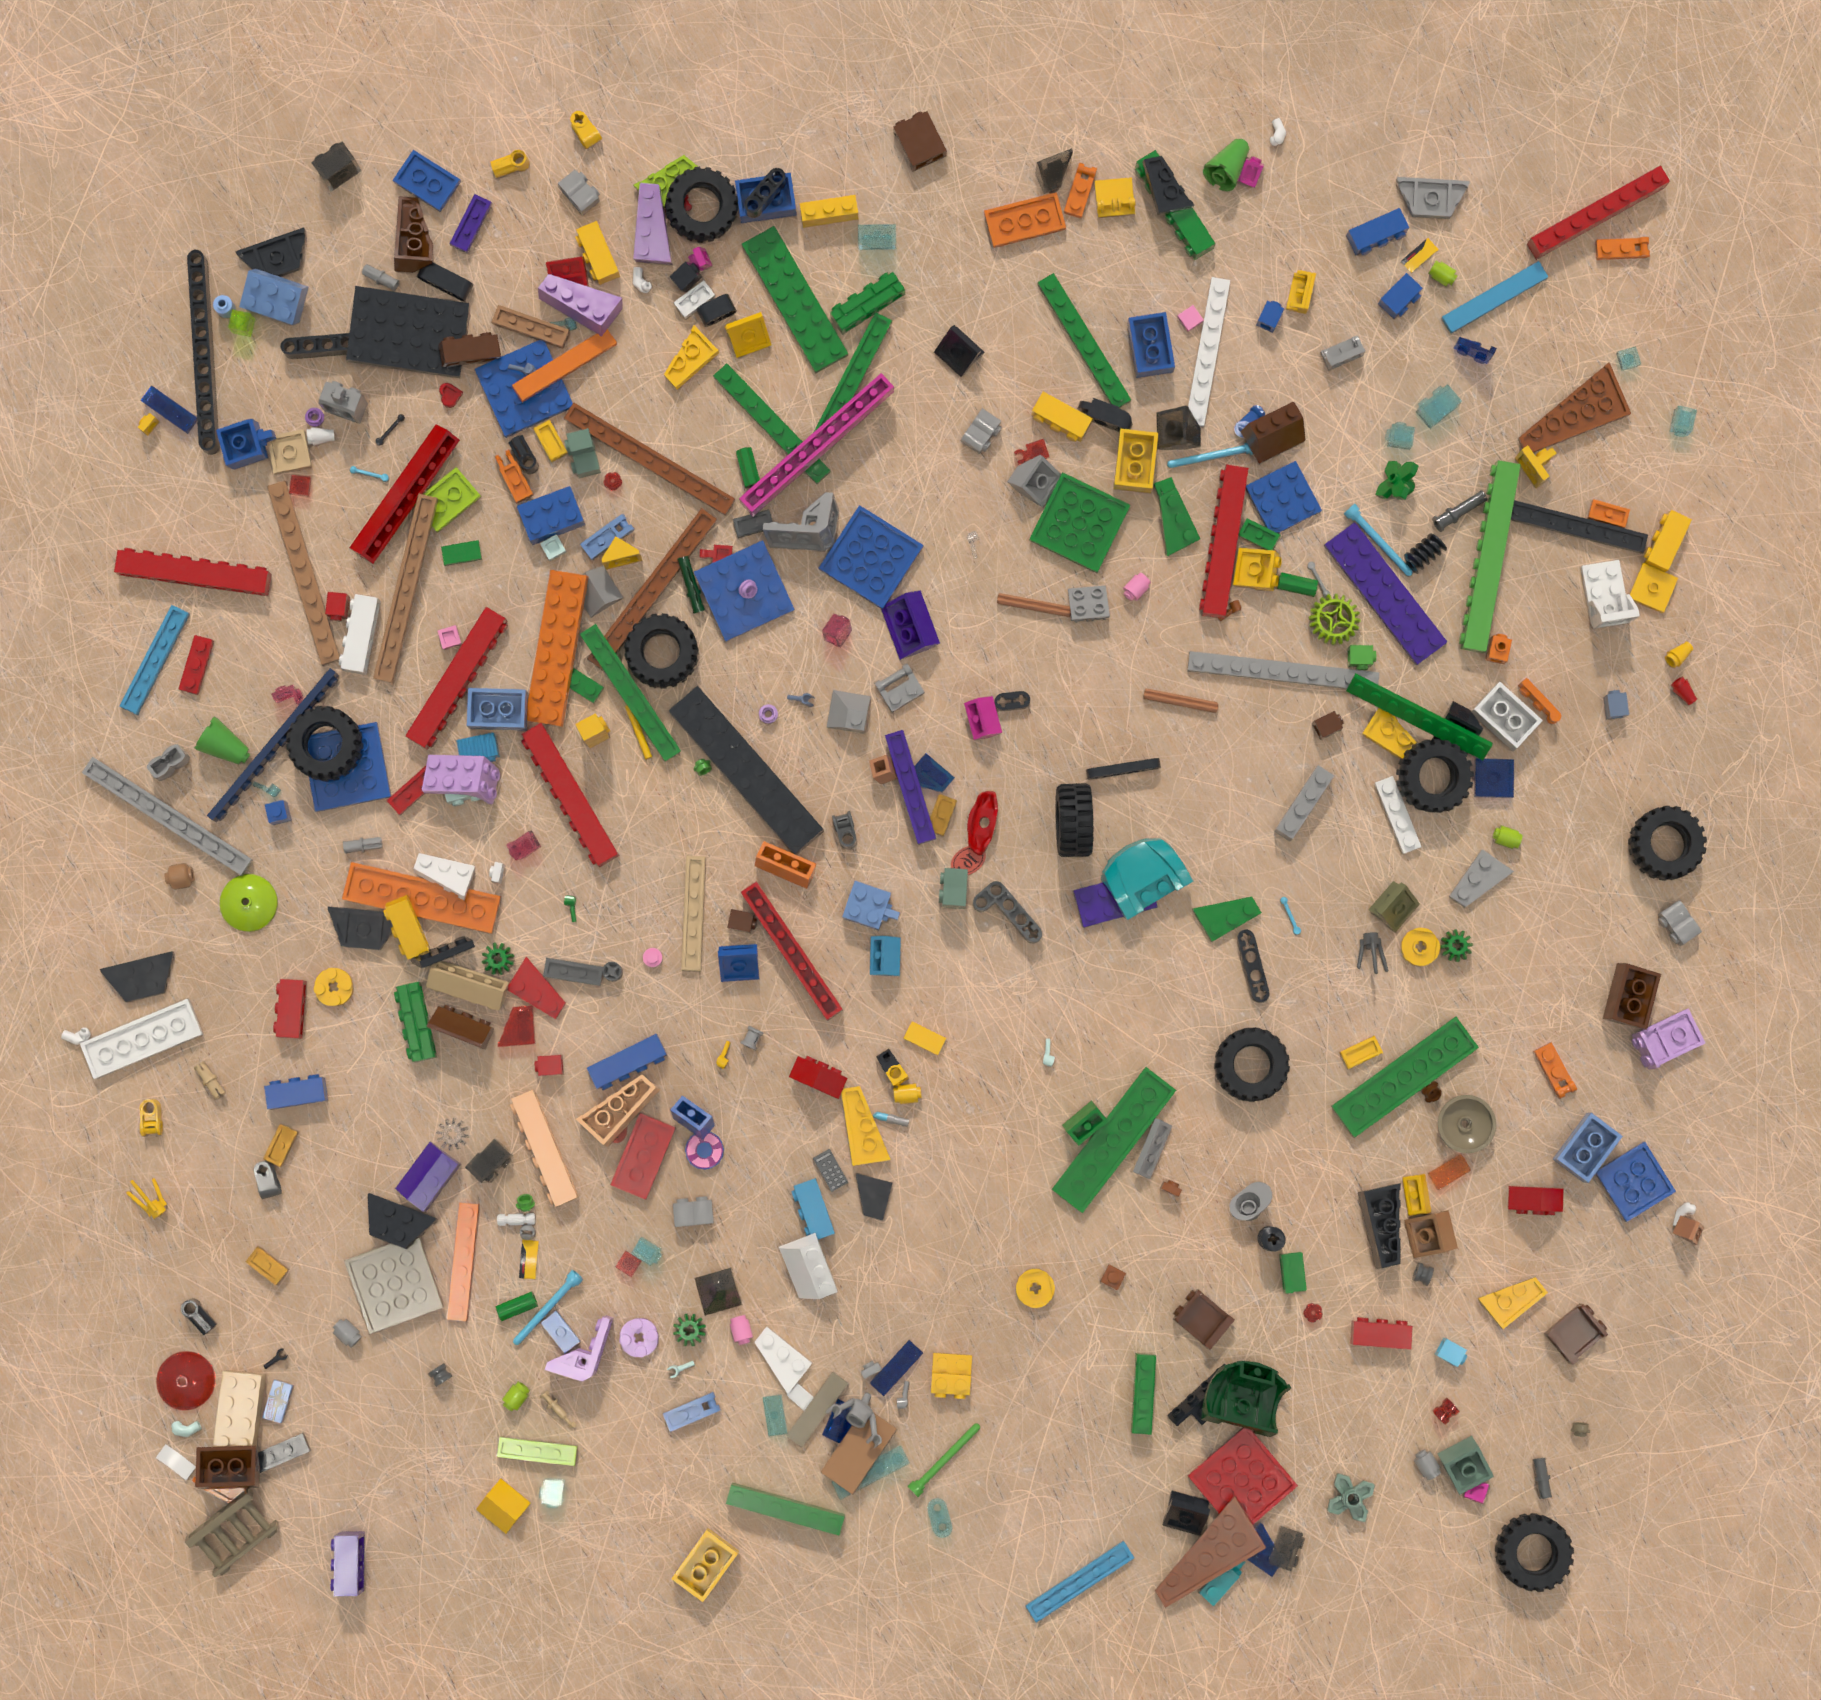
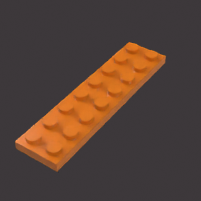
M550 570L527 703V721L563 727L589 578L587 575Z
M354 862L350 864L342 900L385 909L386 903L408 895L417 917L490 934L493 933L501 896L468 889L465 900L458 898L457 894L449 893L441 885L431 883L424 878Z

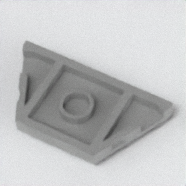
M1397 177L1396 183L1412 217L1450 219L1470 184V181L1409 177Z

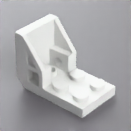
M1619 560L1580 567L1593 629L1631 623L1640 616L1638 607L1630 594L1625 593Z

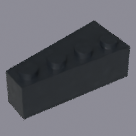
M1401 1183L1358 1192L1376 1269L1401 1264V1238H1399L1401 1220H1399Z

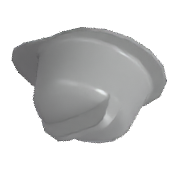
M1254 1182L1248 1185L1231 1200L1229 1208L1232 1216L1242 1221L1257 1219L1261 1212L1271 1203L1272 1190L1263 1182Z

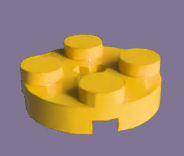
M1415 928L1407 932L1401 941V953L1404 960L1414 966H1426L1432 963L1440 952L1438 938L1427 928ZM1419 942H1422V945L1425 946V950L1418 952V949L1415 948V945H1418Z
M328 968L317 976L313 990L318 1000L328 1006L343 1005L353 994L352 978L342 969ZM337 982L338 991L330 992L329 985Z
M1040 1269L1025 1271L1019 1276L1016 1283V1294L1019 1300L1031 1308L1045 1306L1052 1299L1055 1292L1053 1279L1047 1272ZM1032 1283L1041 1286L1037 1294H1034V1291H1030V1287L1033 1286Z

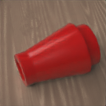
M1683 676L1676 679L1670 685L1673 688L1672 691L1684 700L1687 705L1693 704L1698 699L1688 679H1685Z

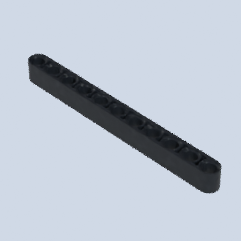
M194 249L187 255L198 442L200 448L205 453L213 455L219 451L220 443L216 432L219 426L208 260L200 250ZM197 257H201V261L195 264L194 260ZM197 276H203L201 281L195 282ZM204 294L201 300H196L197 295ZM200 312H205L203 318L197 319V315ZM206 330V334L203 337H198L200 331ZM202 349H207L205 355H199ZM208 367V372L201 374L202 368ZM209 385V390L203 393L202 388ZM206 404H211L208 411H203V407ZM212 422L211 428L205 430V424ZM208 441H213L212 447L205 448V444Z

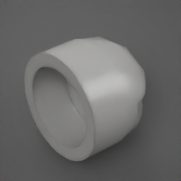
M524 1225L520 1229V1236L524 1240H531L536 1235V1230L532 1225ZM523 1230L532 1231V1235L523 1234Z

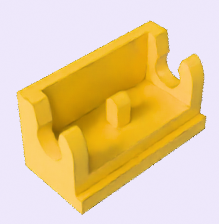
M1297 270V273L1294 272L1286 310L1303 314L1307 313L1316 273Z

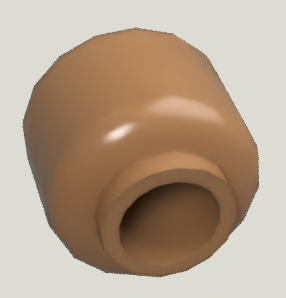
M186 863L171 865L168 868V873L164 874L166 884H170L174 890L188 888L195 881L193 868L189 867Z

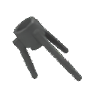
M1364 933L1363 939H1360L1357 968H1361L1364 946H1366V949H1371L1374 973L1378 974L1377 948L1384 970L1388 972L1381 938H1379L1378 933Z

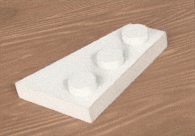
M419 853L413 869L415 874L431 883L444 887V890L449 893L453 892L458 895V898L465 900L475 866Z
M768 1327L763 1330L755 1341L756 1346L788 1394L812 1362Z

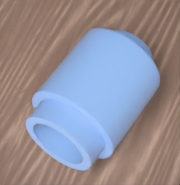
M220 295L215 298L213 307L222 318H230L235 314V304L228 296Z

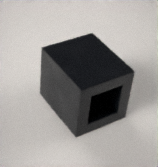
M685 261L669 277L681 291L688 292L702 278V275L699 273L701 271L694 262L691 264Z

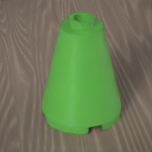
M1234 139L1205 164L1203 175L1211 185H1219V189L1222 191H1232L1236 187L1250 150L1247 141L1244 139Z
M214 716L210 721L211 724L206 727L194 749L238 765L241 762L245 764L250 756V753H248L249 748Z

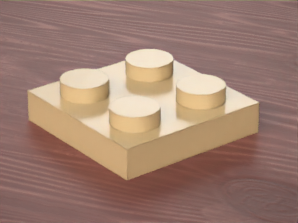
M304 429L276 435L277 439L268 442L275 475L312 467Z

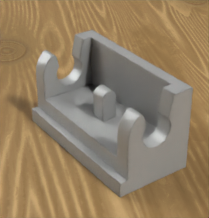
M1354 336L1351 339L1322 350L1320 353L1330 371L1362 357L1365 349L1359 337Z

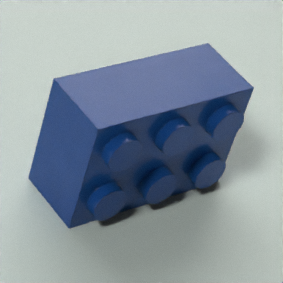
M791 172L785 173V187L757 218H750L746 215L744 202L765 176L735 180L741 223L797 216ZM775 176L772 180L779 182L782 180V177ZM763 190L760 194L768 196L770 191ZM751 204L748 207V209L750 210H756L758 208L756 204Z
M1166 312L1129 317L1127 326L1136 378L1173 373L1175 362Z
M571 486L517 506L532 545L543 542L556 534L559 536L586 525Z

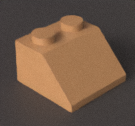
M1449 1210L1404 1220L1414 1258L1445 1253L1458 1248Z

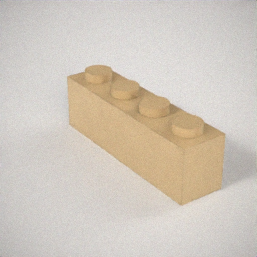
M439 961L432 964L426 987L436 992H443L452 997L461 998L473 1004H480L489 1009L499 1011L505 1002L509 982L445 961Z

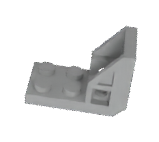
M825 492L804 510L801 525L796 523L780 524L778 522L764 523L763 532L769 547L826 551L834 545L839 517V508L834 494Z

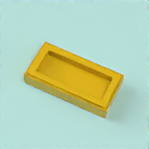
M550 420L533 428L551 462L568 454Z
M913 1021L903 1038L937 1056L946 1040L945 1037Z
M1372 1036L1339 1053L1347 1069H1350L1382 1054L1383 1051L1376 1037Z

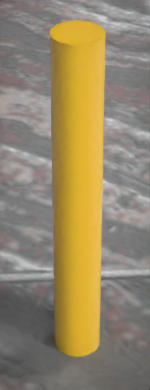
M625 706L645 760L650 759L652 754L641 726L629 707Z

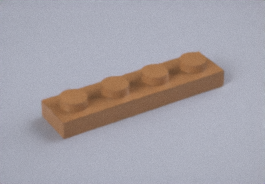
M501 305L497 306L492 319L493 325L544 341L562 349L569 335V329Z

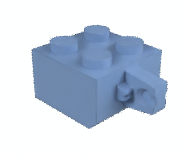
M854 881L842 918L879 931L882 920L887 922V919L891 918L898 921L900 912L892 910V905L888 904L891 897L890 892Z

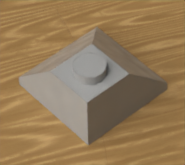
M1039 455L1017 466L1007 482L1020 494L1043 507L1051 496L1061 473L1043 456Z
M833 690L827 728L864 734L871 696Z

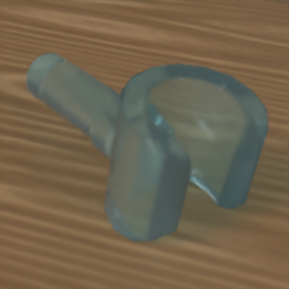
M566 318L564 321L549 322L558 326L566 325V329H569V331L577 329L576 322L572 318Z
M257 782L253 783L254 787L264 790L273 797H276L281 791L273 783L269 788Z

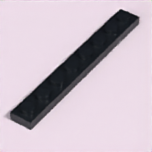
M1514 500L1511 515L1512 521L1640 554L1644 553L1648 534Z

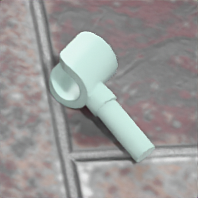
M1046 1039L1043 1064L1052 1067L1055 1057L1049 1055L1050 1039Z
M691 1361L680 1366H670L667 1370L673 1368L676 1371V1374L670 1376V1378L678 1376L681 1371L695 1364Z

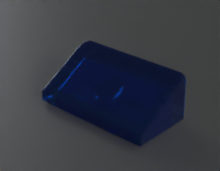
M837 1399L836 1401L837 1405L845 1403L840 1399ZM850 1407L842 1410L835 1419H833L834 1413H831L822 1433L823 1436L841 1443L852 1426L846 1419Z

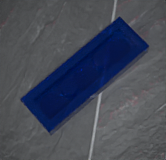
M152 385L140 400L187 434L197 422L195 415Z
M908 1340L871 1380L870 1384L885 1396L919 1359L923 1352L912 1341Z

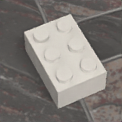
M1501 682L1496 684L1471 711L1485 727L1512 751L1517 749L1543 721Z

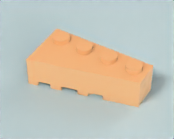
M640 1075L621 1088V1090L606 1098L605 1101L594 1106L584 1115L579 1116L576 1120L599 1142L609 1147L660 1089L646 1076Z

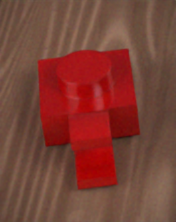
M714 544L713 550L700 549V558H713L714 563L731 555L733 546Z

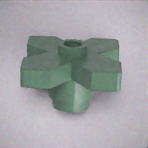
M1337 1473L1334 1485L1341 1495L1329 1499L1327 1511L1339 1515L1348 1508L1354 1520L1365 1522L1368 1510L1362 1501L1373 1495L1375 1484L1363 1480L1353 1487L1349 1476ZM1353 1494V1500L1348 1501V1496Z

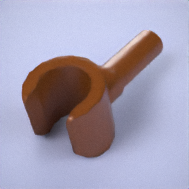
M1239 600L1229 603L1231 609L1226 612L1225 618L1241 610Z

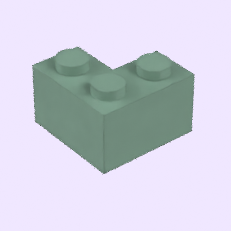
M589 429L566 434L568 440H564L569 456H573L574 462L571 463L573 473H577L579 478L601 473Z
M945 868V872H941L940 884H944L943 890H939V903H942V908L965 909L968 869Z

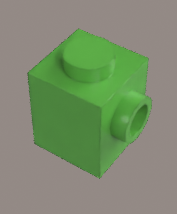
M1350 645L1348 647V667H1356V670H1368V667H1371L1373 662H1376V651H1373V645Z

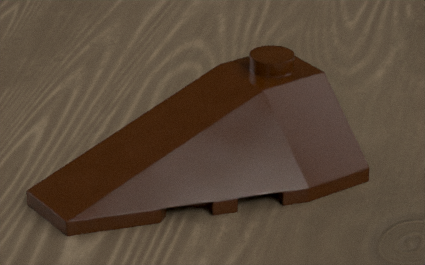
M399 196L394 271L414 273L432 263L433 243L430 239L418 198Z

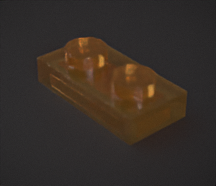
M1459 1154L1427 1174L1436 1189L1440 1190L1470 1172L1471 1168L1463 1155Z

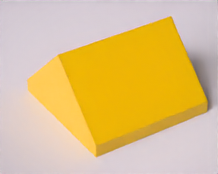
M616 536L601 559L606 570L643 561L638 549Z
M500 1478L476 1510L507 1534L531 1502Z

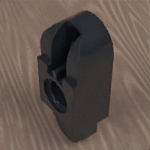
M1093 398L1092 403L1080 401L1077 409L1093 418V423L1120 432V429L1131 430L1133 424L1130 414L1125 410L1119 409V406Z

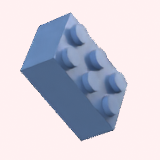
M252 269L248 271L239 307L294 325L300 323L309 287L258 269Z
M468 688L467 727L469 729L527 731L528 692L524 689Z
M1592 1112L1586 1113L1556 1153L1553 1160L1583 1183H1589L1623 1136Z

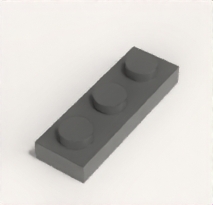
M546 958L543 977L601 986L603 967Z

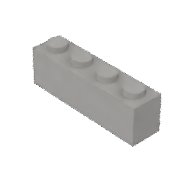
M1318 765L1274 832L1291 841L1334 775Z

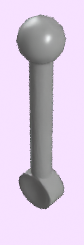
M1309 562L1307 567L1312 570L1323 591V596L1326 597L1330 592L1323 585L1315 569V563Z

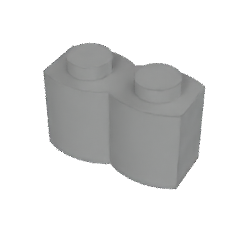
M574 170L558 183V187L583 216L600 202L598 197L600 193L594 186L590 187L586 183L588 179L582 172L578 173Z
M982 408L961 438V442L978 454L982 451L986 452L991 445L990 438L993 435L996 437L1002 429L1000 426L1001 420Z
M175 744L168 747L162 756L152 759L148 763L147 769L155 779L162 781L169 778L175 769L185 766L189 762L190 756L183 747Z
M1680 900L1658 914L1660 917L1658 919L1659 923L1663 928L1667 927L1671 933L1669 936L1675 944L1684 945L1702 932Z
M707 1196L696 1197L694 1202H688V1198L677 1199V1203L673 1204L675 1227L714 1223L712 1200H708Z

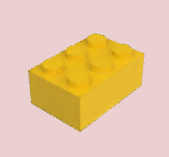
M1120 429L1113 489L1151 493L1158 441L1157 432Z
M707 1528L671 1579L704 1602L738 1555L739 1550Z

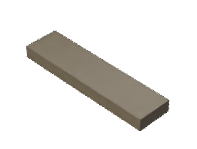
M832 1372L786 1436L803 1447L827 1414L826 1410L835 1403L848 1385V1382Z

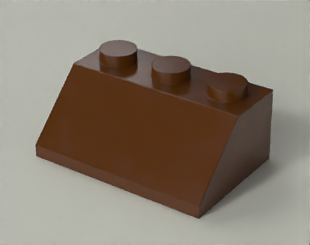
M1291 402L1248 423L1240 431L1259 464L1306 441L1304 418L1295 402Z
M1617 963L1602 1019L1647 1030L1661 974L1628 963Z
M448 1005L437 1007L426 1027L486 1050L494 1030L493 1027H490L491 1022L481 1018L479 1022L472 1019L473 1015L463 1011L460 1015L454 1012L455 1008Z
M256 1445L197 1447L196 1488H259L260 1466Z

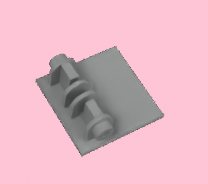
M1106 585L1068 589L1071 621L1077 623V621H1084L1086 619V622H1088V619H1092V621L1094 619L1106 620V618L1110 617Z

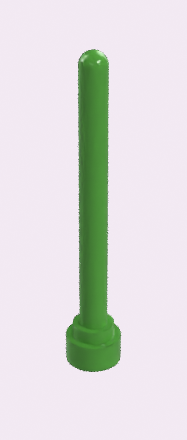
M975 1423L919 1480L912 1481L908 1488L919 1497L924 1492V1486L980 1430V1425Z

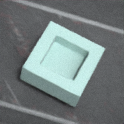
M557 534L540 543L549 561L566 553Z

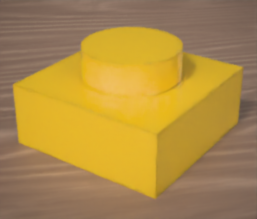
M149 413L141 418L138 428L148 436L160 421Z

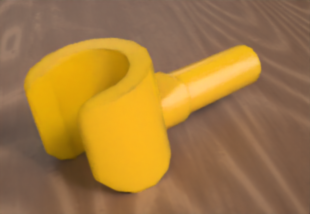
M726 1041L723 1051L716 1061L717 1066L722 1069L729 1062L725 1058L731 1043L729 1041Z

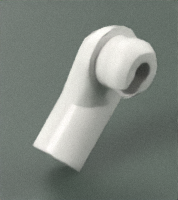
M1280 118L1272 121L1275 133L1274 136L1270 137V143L1273 146L1282 144L1286 136V130Z
M634 267L633 285L642 293L649 292L652 286L650 282L642 278L643 268Z
M85 1027L75 1034L64 1030L61 1039L79 1045L87 1041L91 1034L89 1029Z
M1687 1202L1676 1210L1673 1226H1676L1680 1216L1685 1217L1687 1214H1695L1696 1206Z

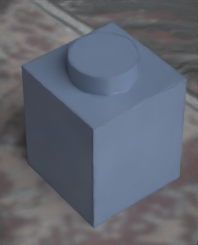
M1620 690L1609 691V694L1603 697L1606 720L1627 717L1629 715L1626 692L1620 693Z

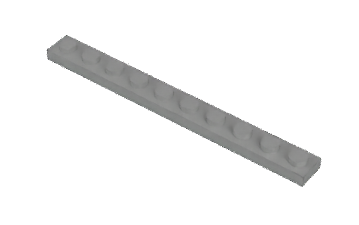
M1193 651L1189 652L1187 671L1342 689H1347L1355 673L1376 684L1379 683L1380 673Z
M92 757L82 771L84 775L241 876H243L253 859L96 758Z

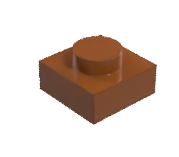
M1168 1180V1182L1163 1181L1160 1189L1177 1197L1180 1196L1182 1189L1178 1188L1179 1184Z
M1108 1264L1100 1282L1118 1291L1126 1273Z

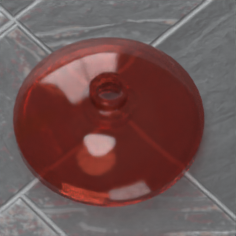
M192 1351L178 1352L168 1357L160 1366L156 1378L157 1390L162 1400L178 1410H192L202 1406L211 1397L216 1382L215 1372L211 1363L201 1354ZM181 1378L186 1380L185 1385L180 1384Z

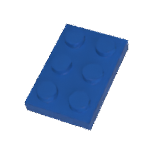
M413 150L394 177L393 182L441 212L461 183V180Z

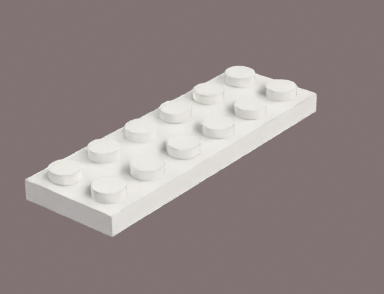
M185 999L80 1043L93 1079H98L203 1035L190 999Z

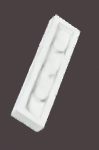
M1391 776L1375 782L1374 785L1402 854L1421 848L1394 777Z

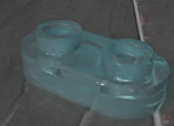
M934 1498L928 1503V1514L933 1532L936 1536L944 1538L951 1534L952 1523L945 1501L941 1498ZM939 1504L941 1509L935 1511L933 1509L934 1505ZM941 1523L946 1525L945 1530L939 1529Z

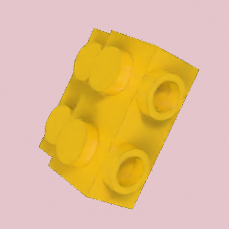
M1239 548L1233 585L1235 587L1254 588L1255 590L1274 591V587H1277L1279 583V576L1276 575L1277 568L1281 567L1282 558L1273 550Z
M933 1353L931 1393H935L934 1397L946 1398V1394H954V1398L966 1399V1395H970L972 1355Z

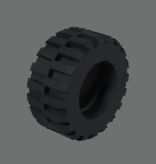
M700 166L694 167L693 170L687 169L683 174H679L674 182L671 183L665 202L666 216L671 222V227L675 228L678 231L677 234L681 237L684 235L687 237V240H697V243H703V241L707 240L711 242L715 238L723 236L730 229L738 211V196L735 194L736 189L734 185L731 186L729 183L730 179L727 176L724 178L721 175L722 172L718 170L716 172L712 171L710 167L701 169ZM692 189H708L718 198L719 211L712 220L706 222L696 221L686 213L684 199Z
M662 613V615L651 614V617L647 619L644 617L639 624H634L633 630L627 635V642H625L624 646L625 659L633 675L640 682L648 684L652 688L660 687L661 689H667L668 686L673 688L678 686L677 683L686 681V677L693 673V668L697 665V656L699 654L696 638L684 621L679 620L678 617L674 615L671 617L665 613ZM659 634L672 636L677 641L680 649L676 662L666 668H655L644 657L645 644L650 638Z
M316 706L313 710L310 708L305 710L304 715L299 714L296 717L297 721L295 724L291 723L289 727L291 732L287 733L286 739H288L286 749L289 751L288 756L294 763V766L303 774L315 780L329 781L332 779L335 781L340 779L342 775L347 776L350 774L348 771L351 768L355 769L357 766L355 764L356 761L360 760L362 756L360 752L363 749L364 743L361 741L363 737L356 722L343 711L330 706L326 708ZM324 726L333 727L342 737V746L339 753L328 761L314 759L308 751L310 736L318 728Z
M1439 739L1424 740L1421 743L1412 745L1410 750L1405 751V757L1399 760L1398 764L1401 766L1400 769L1396 770V775H1399V780L1396 782L1397 786L1401 787L1400 794L1402 797L1407 798L1406 802L1408 804L1414 805L1418 810L1434 813L1450 811L1454 809V806L1462 804V799L1467 798L1470 794L1467 791L1473 786V782H1470L1471 777H1474V771H1470V766L1473 765L1471 760L1466 759L1468 756L1466 752L1461 751L1460 746ZM1431 758L1442 759L1450 771L1449 784L1439 794L1426 792L1420 783L1421 767Z
M1086 783L1060 784L1056 787L1055 798L1058 855L1061 857H1088L1093 852L1094 841L1091 786Z
M1678 806L1658 807L1645 813L1635 822L1636 825L1630 831V834H1632L1631 838L1628 839V844L1631 845L1629 853L1635 859L1633 863L1641 867L1639 870L1643 874L1648 873V877L1653 879L1659 878L1662 881L1678 879L1693 872L1697 868L1696 866L1701 864L1703 860L1702 855L1706 853L1707 849L1704 847V843L1707 842V836L1703 837L1702 833L1705 831L1704 827L1698 825L1700 820L1697 817H1692L1690 811H1683ZM1660 826H1671L1682 836L1684 848L1681 856L1676 860L1665 861L1659 858L1652 849V834Z
M1256 1027L1243 1028L1230 1034L1221 1042L1215 1054L1214 1069L1216 1070V1078L1221 1084L1220 1086L1230 1096L1241 1101L1255 1102L1270 1098L1282 1088L1290 1071V1059L1286 1053L1285 1045H1282L1279 1041L1280 1039L1271 1034L1270 1031ZM1245 1047H1258L1269 1058V1072L1263 1080L1257 1083L1243 1081L1234 1070V1059L1237 1053Z
M1531 1513L1530 1515L1521 1514L1519 1518L1509 1520L1510 1523L1501 1528L1503 1532L1501 1535L1498 1534L1496 1538L1498 1544L1495 1545V1552H1497L1495 1558L1502 1574L1516 1586L1531 1592L1533 1590L1544 1592V1589L1551 1590L1555 1588V1584H1561L1564 1581L1562 1578L1565 1575H1569V1566L1573 1565L1574 1559H1572L1574 1548L1570 1544L1572 1540L1566 1534V1530L1556 1521L1537 1513ZM1530 1534H1540L1551 1544L1552 1552L1549 1562L1537 1571L1523 1568L1517 1559V1549L1520 1542Z

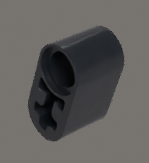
M723 294L696 309L705 327L718 323L737 312L729 294Z

